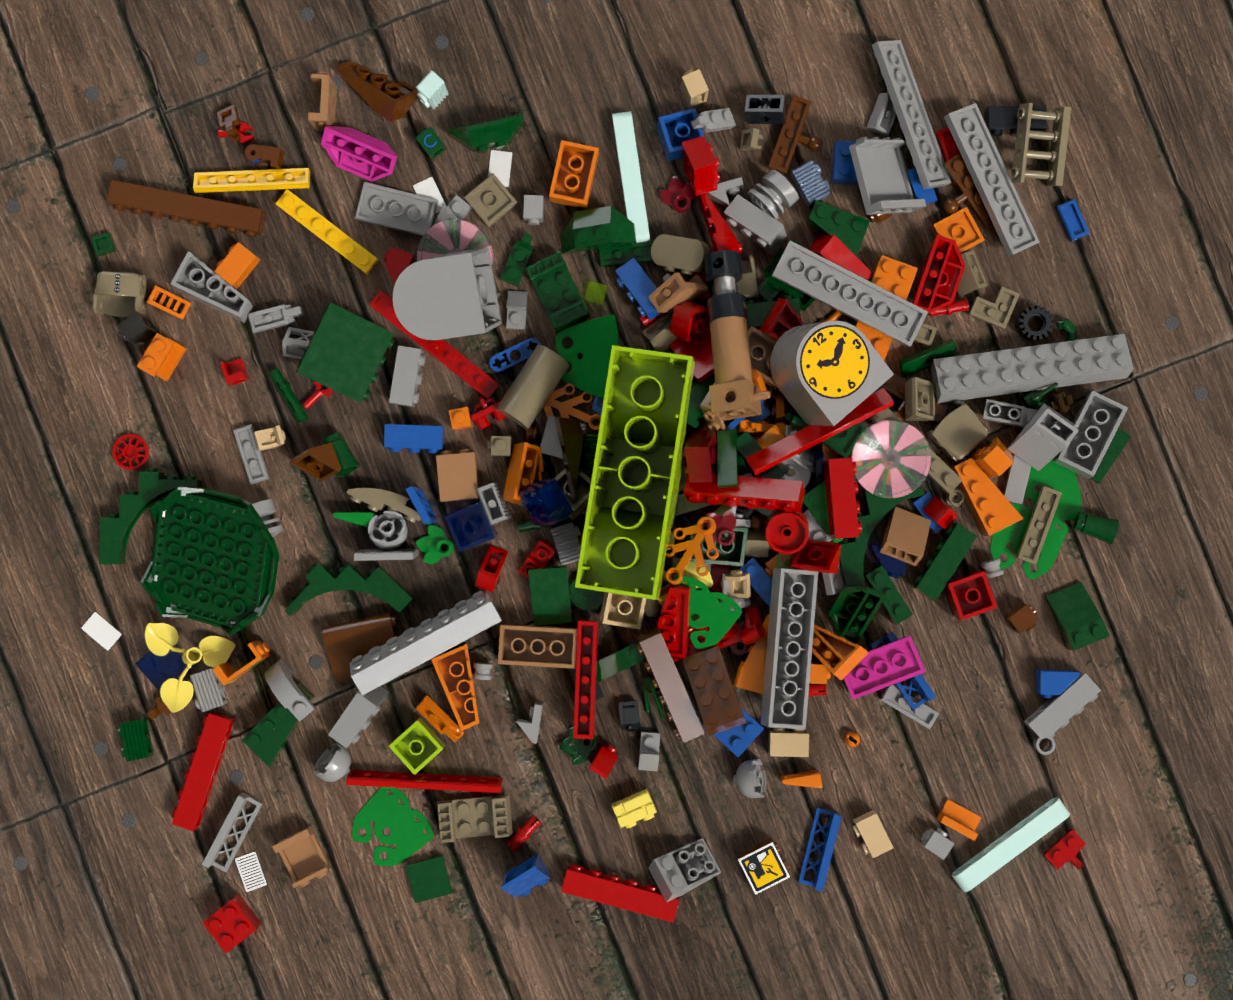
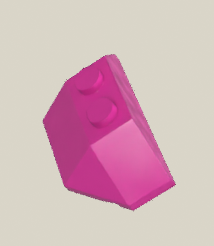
M325 126L321 145L326 149L337 167L371 182L393 173L397 155L386 142L353 128Z

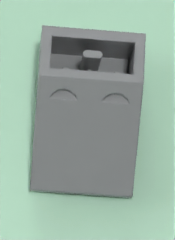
M1044 403L1008 447V450L1040 471L1069 444L1079 429L1075 424Z
M703 838L654 859L648 867L666 902L684 895L721 873Z

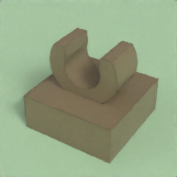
M756 128L743 130L739 149L743 151L761 149L762 146L757 145L758 140L763 139V136L759 134L760 130Z

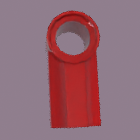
M749 606L744 609V628L740 630V637L746 645H751L766 636V631L761 624V610L758 607Z

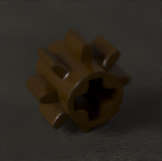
M1061 392L1051 396L1052 401L1048 403V406L1061 414L1071 410L1070 405L1074 402L1071 395L1066 396L1065 392Z

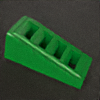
M336 512L333 514V517L368 527L369 522L377 513Z

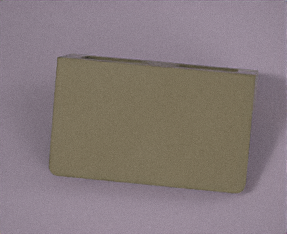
M974 250L961 254L965 269L957 290L959 296L988 286Z
M673 313L663 314L661 318H658L641 331L657 352L666 351L669 348V344L678 338L669 331Z

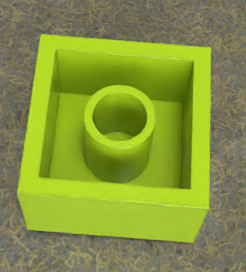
M421 717L389 745L391 750L414 775L446 746Z

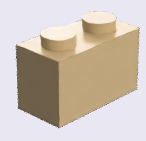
M692 69L685 72L681 78L680 89L689 109L707 101L709 89L700 69L696 71Z
M773 728V730H768V754L770 756L809 757V733L804 731V729L785 731V728Z
M874 810L853 819L855 824L853 830L857 837L861 836L864 842L861 846L866 855L870 854L872 858H875L893 849V845Z

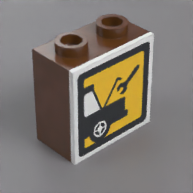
M771 838L736 855L755 895L790 878L787 871L791 869L786 859L781 860L779 853L782 851L778 843H773Z

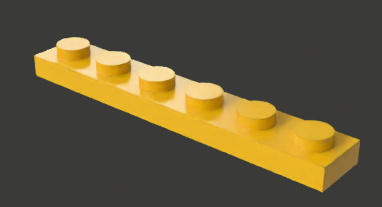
M309 168L199 172L194 173L193 189L195 193L310 188Z
M288 189L276 202L278 207L365 274H368L377 263L378 258Z

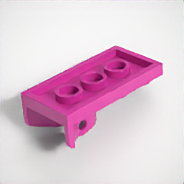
M911 635L867 651L869 653L844 677V680L854 700L925 673L926 670Z

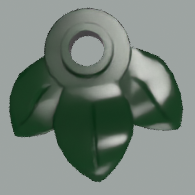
M574 726L568 728L570 737L562 741L560 749L572 754V764L579 765L588 760L590 752L597 747L598 740L594 735V738L590 739V745L586 746L584 743L586 739L573 738Z

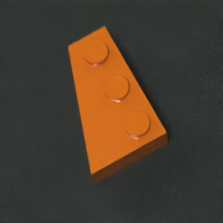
M997 436L984 448H979L971 455L972 459L989 478L1000 476L1014 463L1012 452L1008 450V447Z
M526 442L513 445L502 500L534 510L546 508L543 496L545 485L542 484L541 473L543 472L541 447Z
M814 624L812 653L837 678L842 680L869 652L862 646Z

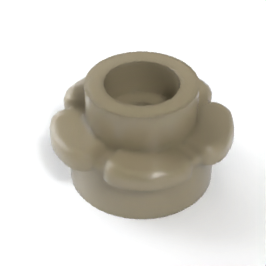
M955 488L948 495L946 494L947 503L954 507H959L965 500V495L959 488Z

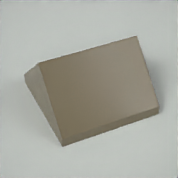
M912 377L905 382V421H935V383L917 377Z

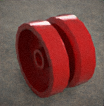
M774 510L766 524V539L769 546L781 554H793L800 551L806 545L809 537V522L806 515L802 511L787 512L785 510Z

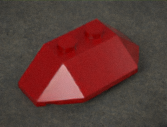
M937 234L925 258L914 290L912 304L926 310L928 314L954 302L965 269L964 261L955 240Z

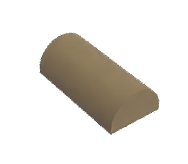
M537 345L496 407V410L528 430L569 368V364L549 348Z

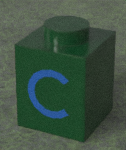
M431 126L428 129H422L417 134V142L431 161L447 150L445 144Z

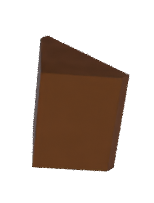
M332 443L310 448L289 462L321 482L341 470Z

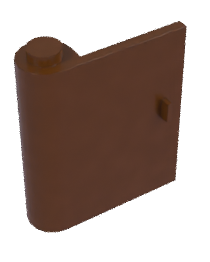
M391 612L322 628V635L336 684L353 680L350 674V662L353 658L359 655L364 656L373 647H380L386 644L387 640L395 637V627L398 626L395 615L392 616Z

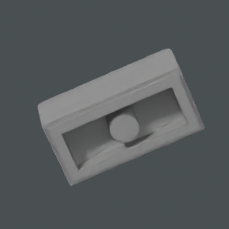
M888 92L879 94L867 125V129L884 136H889L897 115Z

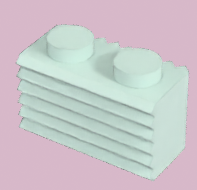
M432 70L416 86L417 96L420 98L419 101L426 108L436 109L438 104H441V101H443V98L448 96L444 81Z

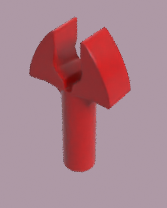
M241 122L237 130L240 134V143L243 145L249 143L255 137L253 135L245 136L242 133L247 130H255L250 125ZM226 130L217 131L218 137H231V135H227Z
M313 382L316 385V391L303 403L304 408L309 409L321 396L326 395L327 398H330L333 390L330 388L322 390L321 384Z

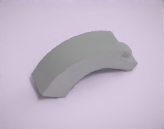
M280 658L265 671V678L279 702L285 709L288 708L300 722L315 709V706L294 682L292 677L294 672Z

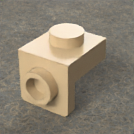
M280 425L253 433L258 451L280 447L286 439L284 430H281Z
M733 570L731 574L724 576L725 580H729L730 597H751L749 573H742V570Z

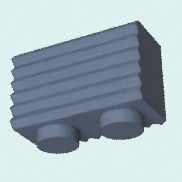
M812 160L792 170L790 173L807 207L814 205L816 200L821 201L827 198L831 190L827 180L823 181L820 175L821 169L817 163L814 164Z

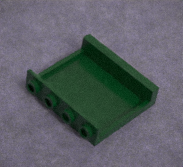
M328 302L295 372L361 403L369 395L370 390H368L370 383H374L378 373L376 370L378 366H382L386 359L384 353L387 348H391L394 342V338H392L394 333Z

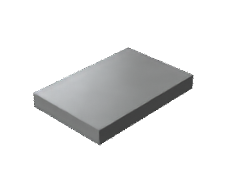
M363 549L354 554V561L413 560L418 556V549Z

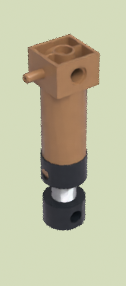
M732 250L712 252L704 257L706 282L715 287V296L707 300L715 385L709 386L711 412L724 421L761 415L760 400L769 399L771 393L770 391L759 392V387L753 384L746 297L736 293L735 285L736 282L743 278L741 255L739 252Z

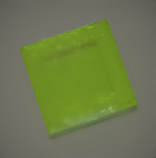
M589 281L584 300L603 305L608 286Z

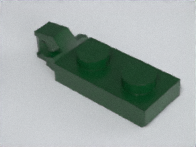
M525 232L522 241L517 240L516 244H514L501 275V281L519 287L526 270L525 268L533 253V246H530L533 238L532 235Z

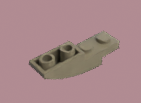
M375 488L348 489L346 492L351 495V500L357 503L363 501L368 504L367 508L375 512L378 509L384 511L386 505H388V510L397 513L400 511L405 514V519L413 523L416 520H422L417 510L408 506L411 499L403 495Z

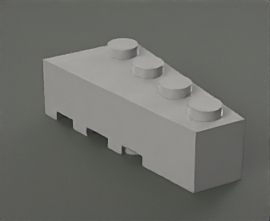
M187 252L171 282V286L177 292L245 323L248 314H250L253 308L250 301L214 273L202 261L197 259L191 252Z

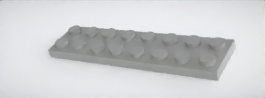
M901 40L878 41L872 45L874 56L878 61L881 75L887 86V92L891 97L894 111L897 114L900 128L905 136L906 145L910 150L913 164L916 167L923 189L946 186L952 183L949 174L943 167L945 162Z
M977 104L969 105L944 116L1008 257L1040 243Z
M792 241L788 242L772 274V277L907 347H911L928 313L926 310Z

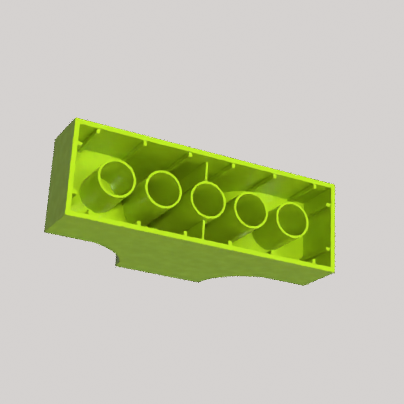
M612 345L575 583L576 588L653 600L659 599L667 546L675 519L684 460L682 451L683 446H685L688 406L695 367L693 356Z

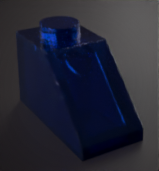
M869 544V549L877 563L884 567L889 577L898 579L899 575L905 576L908 563L880 553L881 546Z

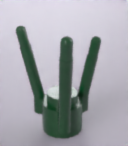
M1054 383L1040 393L1036 390L1023 392L1024 396L1021 399L1027 408L1036 409L1044 403L1052 401L1051 397L1042 400V396L1057 387L1058 383Z
M653 675L642 679L643 684L641 686L644 694L646 713H649V692L653 694L660 718L663 720L664 714L656 693L660 689L659 687L655 689L651 680L654 677Z

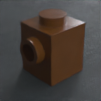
M1023 603L1004 616L1014 632L1020 634L1023 631L1027 632L1034 628L1035 622L1039 620L1036 617V610L1031 605L1028 606Z

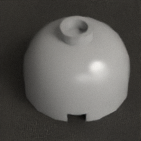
M384 511L382 515L374 516L369 522L368 533L370 539L378 548L393 550L404 543L407 538L408 529L406 521L401 514L395 511Z
M337 742L332 744L333 748L330 752L328 749L323 752L315 765L317 772L313 771L315 776L325 782H335L345 778L351 770L349 768L351 756Z
M760 759L744 761L738 767L736 775L733 776L734 786H737L740 793L745 797L764 798L762 792H766L765 770L761 772L760 765H763Z

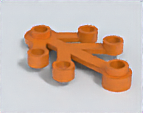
M566 384L563 388L553 391L543 406L547 419L548 415L554 416L551 408L553 407L559 410L562 418H569V415L589 423L591 429L599 430L600 424L594 426L592 422L594 419L601 421L600 415L590 416L572 408L581 403H590L592 401L591 394L583 392L582 395L562 403L555 400L565 394L568 396L573 395L575 387L572 384ZM571 386L573 391L567 393L566 387ZM585 394L590 395V399L588 401H585L583 399V396Z
M702 517L698 520L697 525L676 528L674 530V537L679 541L684 540L687 535L696 534V536L690 541L675 545L668 544L667 549L673 548V551L670 554L666 553L667 557H673L677 552L686 550L676 568H670L666 573V578L671 584L676 585L682 581V573L693 555H695L696 572L698 575L703 577L708 574L709 569L705 565L700 545L704 537L708 547L706 554L709 559L715 560L719 557V551L715 548L712 535L716 530V523L712 518ZM709 524L710 528L708 530H704V525ZM679 531L683 532L681 537H677ZM715 550L716 554L714 556H710V551ZM701 567H705L706 570L705 572L700 573L699 569ZM674 574L679 575L677 580L672 579Z

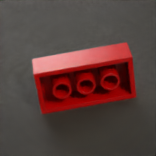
M852 458L823 461L830 539L859 537V533L862 532V525L857 517V513H860L859 501H856L855 494L858 493V483L854 481V474L857 472L856 462H853Z

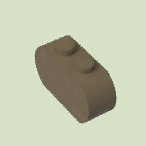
M665 234L658 236L651 247L653 261L657 265L663 266L664 271L674 272L675 269L681 270L680 273L692 275V272L700 273L704 271V257L711 253L709 246L705 242Z

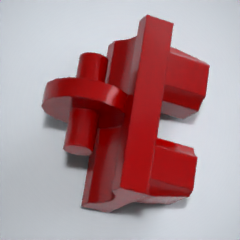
M483 396L479 397L481 403L475 405L477 411L482 408L484 410L470 416L472 421L476 422L481 430L491 426L487 419V416L491 414L494 415L497 422L507 418L496 410L500 401L488 407L489 404L493 403L492 398L484 400Z

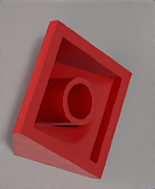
M808 539L806 545L797 552L791 568L838 574L841 544Z

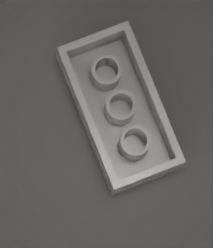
M1091 391L1087 394L1073 422L1079 429L1078 433L1056 455L1053 462L1087 479L1094 477L1128 407L1095 391Z

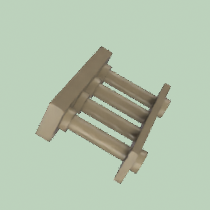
M1033 103L1020 104L1017 112L1018 126L1014 163L1011 170L1012 182L1024 183L1026 177L1046 179V186H1063L1071 107H1058L1054 109L1053 113L1033 111ZM1031 118L1052 120V132L1030 130ZM1029 138L1050 140V151L1028 150ZM1027 158L1048 160V171L1026 170Z

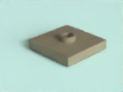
M494 173L464 197L488 228L518 204Z

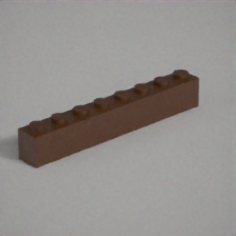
M111 180L107 203L113 206L112 209L124 212L125 209L131 210V213L137 215L149 213L151 217L162 219V216L169 217V220L180 223L181 220H184L193 226L205 224L207 228L218 230V227L225 228L226 232L235 234L237 231L244 232V235L255 237V235L262 236L266 213L258 208Z

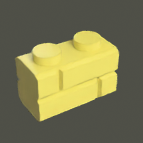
M648 789L612 803V808L621 828L624 826L626 829L631 828L637 824L636 821L641 819L647 821L654 817V813H657Z

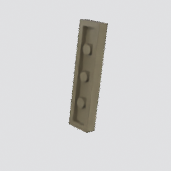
M1042 486L1017 553V559L1036 565L1062 492Z

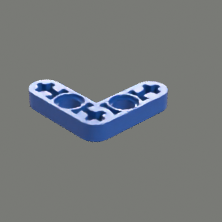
M529 338L491 357L490 367L493 371L500 373L528 360L533 351L527 349L530 347V342L541 345V343L535 338ZM513 350L520 351L521 357L519 360L514 361L510 358V353ZM503 355H507V359L511 364L507 365V362H503L501 368L493 367L496 359L502 361L505 359Z

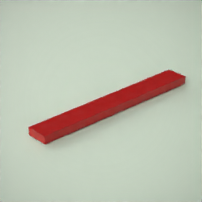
M380 290L369 305L486 399L491 398L499 388L500 384L443 339L426 340L406 330L396 316L393 299Z
M882 388L868 396L835 426L809 425L746 457V462L753 473L757 475L893 406L894 401L887 391Z
M350 770L346 778V785L501 793L503 784L502 777L416 773L414 775L407 772Z

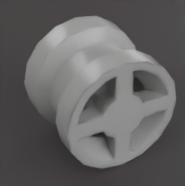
M1000 559L981 563L987 579L1004 574L1000 568Z
M474 662L475 673H473L472 678L491 680L490 670L493 664Z

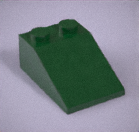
M1082 582L1045 596L1068 650L1075 651L1109 637L1105 623Z

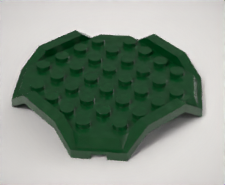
M180 486L169 493L166 498L149 508L156 526L152 559L140 583L146 593L151 594L156 601L155 607L162 617L192 619L220 627L229 636H232L264 615L275 590L279 552L274 538L249 501L241 496L210 488Z

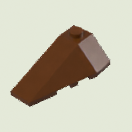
M347 61L336 66V70L376 113L387 121L394 122L404 117L418 97L417 89L406 82L398 80L396 83L389 80L388 75L373 74L371 69L354 62Z

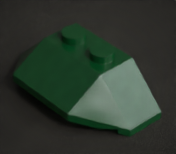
M520 113L449 128L448 131L452 139L469 150L485 153L490 148L503 149L511 144L525 123L524 114Z
M612 206L574 212L560 234L563 255L637 243L635 224Z
M866 586L843 587L829 611L837 635L857 644L884 601L886 594Z

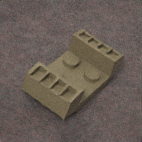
M490 795L436 801L441 843L455 842L457 838L495 835V838L509 837L513 833L509 795Z

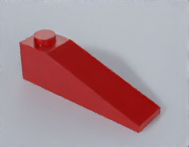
M706 193L698 195L713 252L732 250L743 253L740 241L737 242L735 235Z

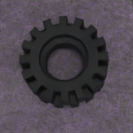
M1040 305L1030 306L1020 312L1019 317L1016 319L1018 323L1015 324L1018 327L1017 332L1022 334L1020 337H1025L1027 341L1032 340V342L1047 337L1053 330L1051 327L1054 326V323H1052L1054 318L1049 315L1051 312H1047V308H1041ZM1032 316H1036L1041 320V328L1037 331L1031 330L1028 326V320Z

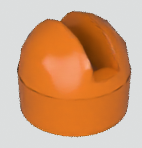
M850 731L845 734L844 742L849 747H856L860 743V737L856 732ZM849 736H851L857 742L854 744L852 741L848 739Z

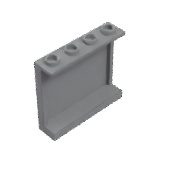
M863 137L857 139L855 144L849 146L866 215L911 213L926 207L925 199L913 198L900 148L906 145V140H901V138L890 140V137L879 140V137L871 139Z

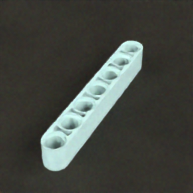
M631 111L612 114L626 215L635 224L636 242L650 241Z
M1059 797L1052 798L952 873L953 879L963 892L970 891L1070 816V812Z

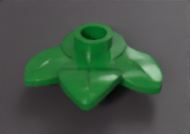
M434 525L428 526L429 536L422 537L416 541L418 548L426 553L424 562L429 564L439 562L442 557L451 555L454 550V545L450 539L446 538L444 530ZM442 544H446L448 546V549L446 551H442Z

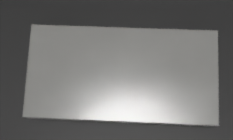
M364 182L355 219L429 238L430 235L427 232L432 228L439 201Z

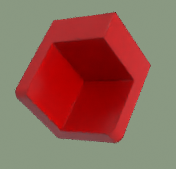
M239 358L228 363L220 362L228 385L233 386L250 380L243 359Z
M936 496L923 509L928 516L945 530L958 517L952 509Z

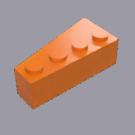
M972 458L965 459L950 467L963 480L958 486L965 495V500L983 536H990L1024 519Z
M464 644L431 659L461 731L479 724L468 646Z

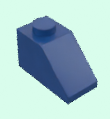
M1035 669V693L1040 694L1042 698H1053V695H1060L1080 676V672L1074 670Z

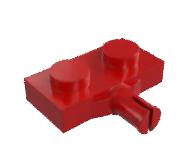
M1070 829L1043 855L1057 870L1067 862H1071L1078 870L1084 864L1076 855L1086 843L1073 829Z

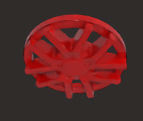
M127 434L121 436L115 442L112 454L115 462L121 468L135 470L141 468L149 458V447L142 437ZM130 438L129 443H127L124 439ZM134 438H137L136 444L133 445ZM120 442L125 445L124 448L118 446ZM141 442L143 443L144 447H139ZM117 449H119L120 451H122V453L119 454V455H117V453H116ZM139 450H145V455L139 454ZM124 456L125 459L120 463L118 459ZM139 457H144L142 462H140ZM134 459H135L136 462H137V466H134V465H133V460H134ZM127 461H129L130 467L125 466L124 464Z

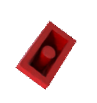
M391 247L390 252L387 251L385 254L384 262H386L385 266L395 285L399 275L414 263L415 256Z
M490 545L479 570L475 584L476 587L493 593L508 551Z
M602 743L591 760L589 769L606 779L619 757L618 753H616L617 749L610 744L604 745Z

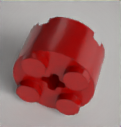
M692 301L683 302L681 305L677 304L673 309V317L669 328L670 333L693 345L702 344L705 341L703 340L704 337L711 334L707 308Z

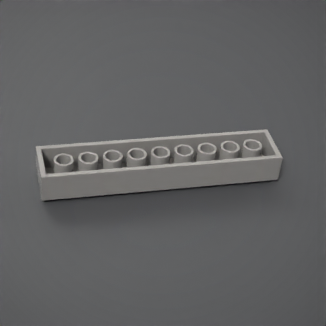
M1125 334L934 359L930 367L932 381L935 383L937 403L1048 388L1054 383H1058L1057 387L1123 379L1127 378L1134 369Z

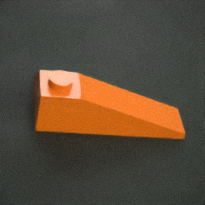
M767 615L762 624L766 631V636L756 641L754 646H750L748 649L749 655L745 662H741L733 685L762 695L769 615Z

